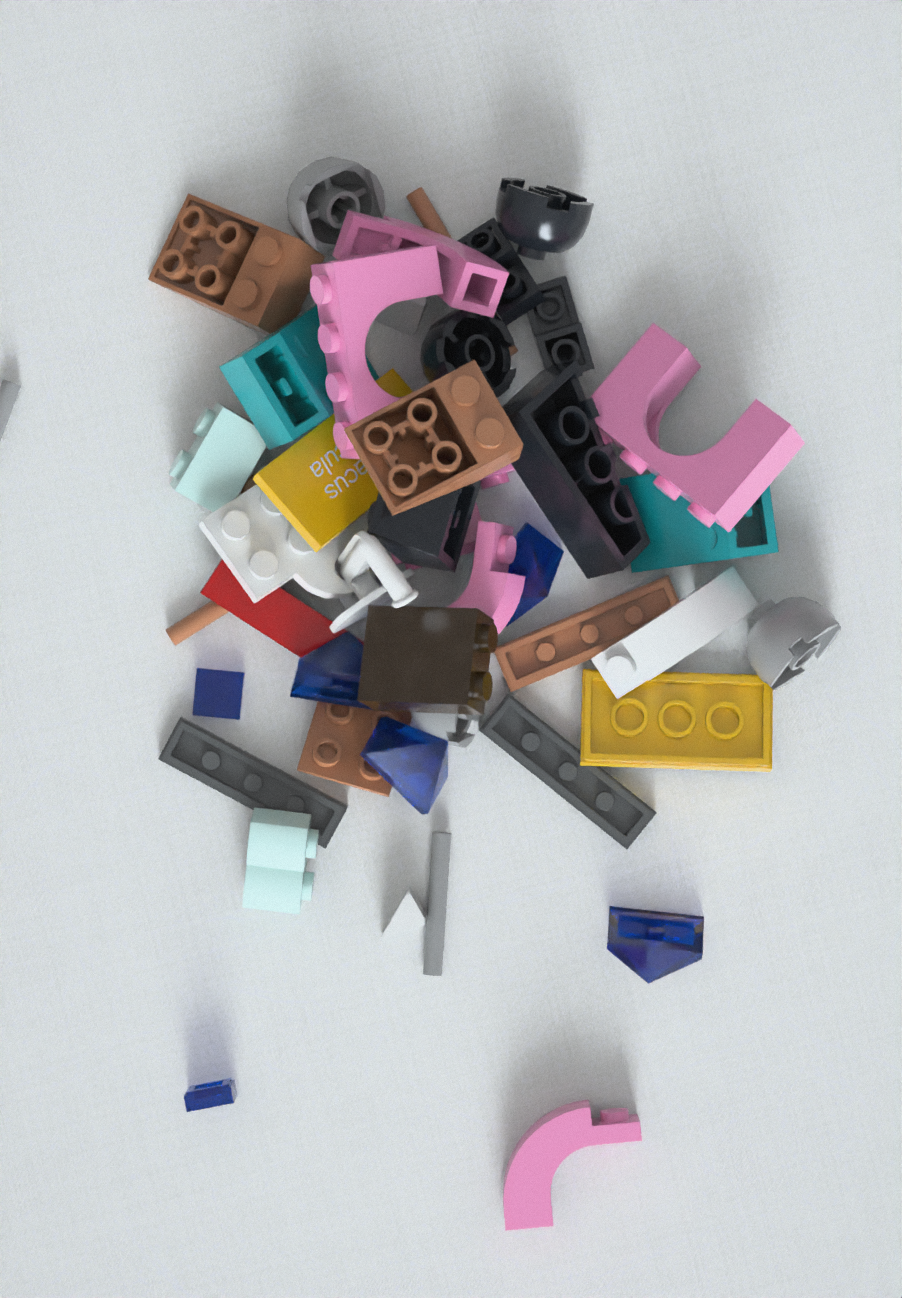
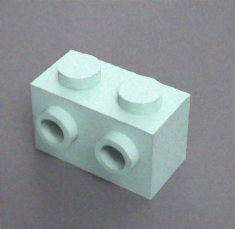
M219 402L216 403L213 410L205 408L201 413L192 432L197 435V438L189 452L183 449L179 452L169 470V475L174 477L170 485L176 492L212 512L238 497L267 446L252 421Z

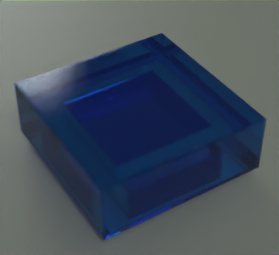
M197 668L192 715L240 720L245 672Z
M231 1078L189 1086L184 1094L187 1112L232 1104L237 1098L235 1080Z

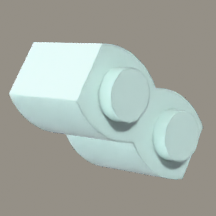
M254 807L247 849L243 892L244 908L300 914L302 901H311L315 873L306 872L307 857L316 858L319 830L310 829L311 814Z

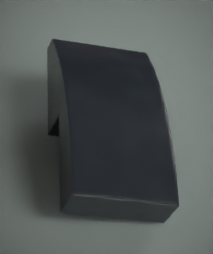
M494 217L457 240L493 259L509 272L496 309L506 326L546 301V298L515 249L499 229Z
M566 276L538 283L537 286L546 298V301L526 314L544 370L577 359L582 372L595 369Z

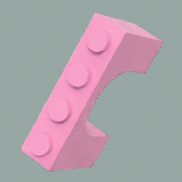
M436 245L409 247L311 265L310 292L318 309L320 321L318 342L321 350L325 353L328 371L325 386L327 395L333 403L336 422L333 427V437L336 446L340 450L341 458L360 459L344 428L405 397H394L379 387L371 376L365 356L366 337L372 322L386 307L401 301L443 294Z
M653 323L591 395L600 415L594 418L604 444L611 443L612 445L614 443L623 450L619 457L634 471L641 475L646 469L657 477L653 484L673 501L680 495L691 504L687 510L701 523L709 528L716 522L727 532H730L805 443L790 423L755 399L726 435L711 448L701 453L687 456L673 455L661 450L659 426L662 416L670 403L701 368V365L687 347Z

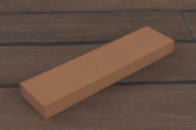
M667 575L496 647L494 653L508 687L513 692L592 659L598 653L679 602L670 577Z

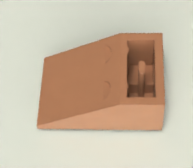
M188 193L148 280L251 329L269 335L298 316L310 291L311 265L323 263L326 256L299 238Z
M475 360L344 428L347 437L392 516L483 479L518 460L523 448V442Z

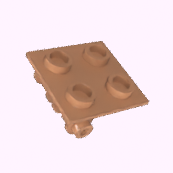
M323 685L297 771L389 797L412 720L411 712L375 711L357 701L358 695Z

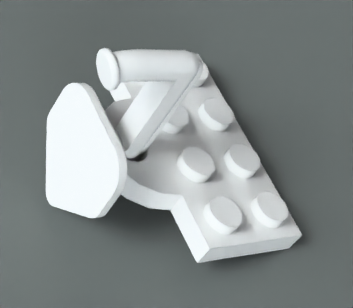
M258 485L253 486L202 519L199 527L254 604L291 579L297 581L307 592L322 598H339L346 611L340 614L330 625L329 628L333 633L364 619L368 614V605L380 606L389 598H392V607L399 608L414 600L419 594L409 584L415 576L413 570L409 568L401 572L380 541L374 535L367 533L368 512L317 553ZM375 574L383 584L381 587L373 579Z

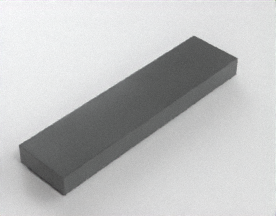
M509 693L479 729L481 733L626 849L630 847L657 813L600 766H580V750Z
M180 717L158 758L160 761L252 810L256 807L311 814L310 829L319 830L318 845L325 849L348 808V805L183 717Z

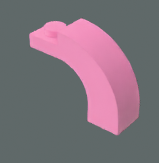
M347 210L332 254L337 260L409 247L436 245L443 294H438V296L452 308L494 317L509 276V272L496 261L465 244L429 229L385 215L381 219Z
M478 521L473 567L469 583L462 595L448 608L480 609L494 619V624L499 634L508 624L518 606L526 577L508 573L509 564L514 561L517 546L516 539L513 536L514 527L494 522Z
M582 1100L558 1107L537 1120L516 1144L506 1167L503 1183V1208L506 1231L553 1226L551 1184L561 1162L571 1153L587 1146L642 1141L638 1115H629L627 1108H610L601 1110L600 1117L591 1118L589 1100Z

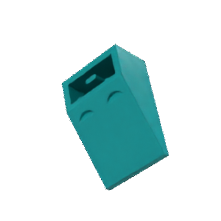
M317 304L219 366L269 450L295 440L334 413L333 403L327 395L325 386L326 376L328 375L325 353L321 350L318 342L320 321ZM366 356L368 369L376 381L379 379V376Z
M652 473L619 479L621 485H628L651 541L630 563L631 573L779 552L770 485L732 530L727 532L716 522L708 528L687 510L691 503L681 495L675 501L670 499L653 484L657 477Z

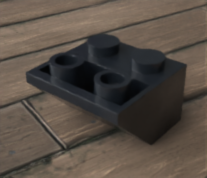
M479 480L393 516L382 496L378 493L377 500L371 504L368 511L367 533L374 535L382 546L403 563L455 572L481 481Z

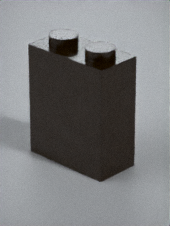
M368 605L357 701L375 711L484 715L485 701H489L493 688L492 676L489 672L490 655L495 652L498 643V632L494 619L478 608L414 606L394 608L392 606Z

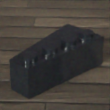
M577 359L539 372L502 408L523 442L520 457L511 463L586 578L590 579L623 571L651 541L628 485L620 484L615 471V462L618 461L611 443L605 445L594 419L600 415L593 398L586 399L578 380V377L582 376L583 373Z

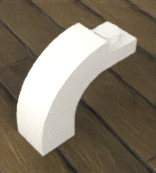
M732 565L643 626L598 653L591 660L618 699L647 680L649 681L720 635L749 614L759 604Z

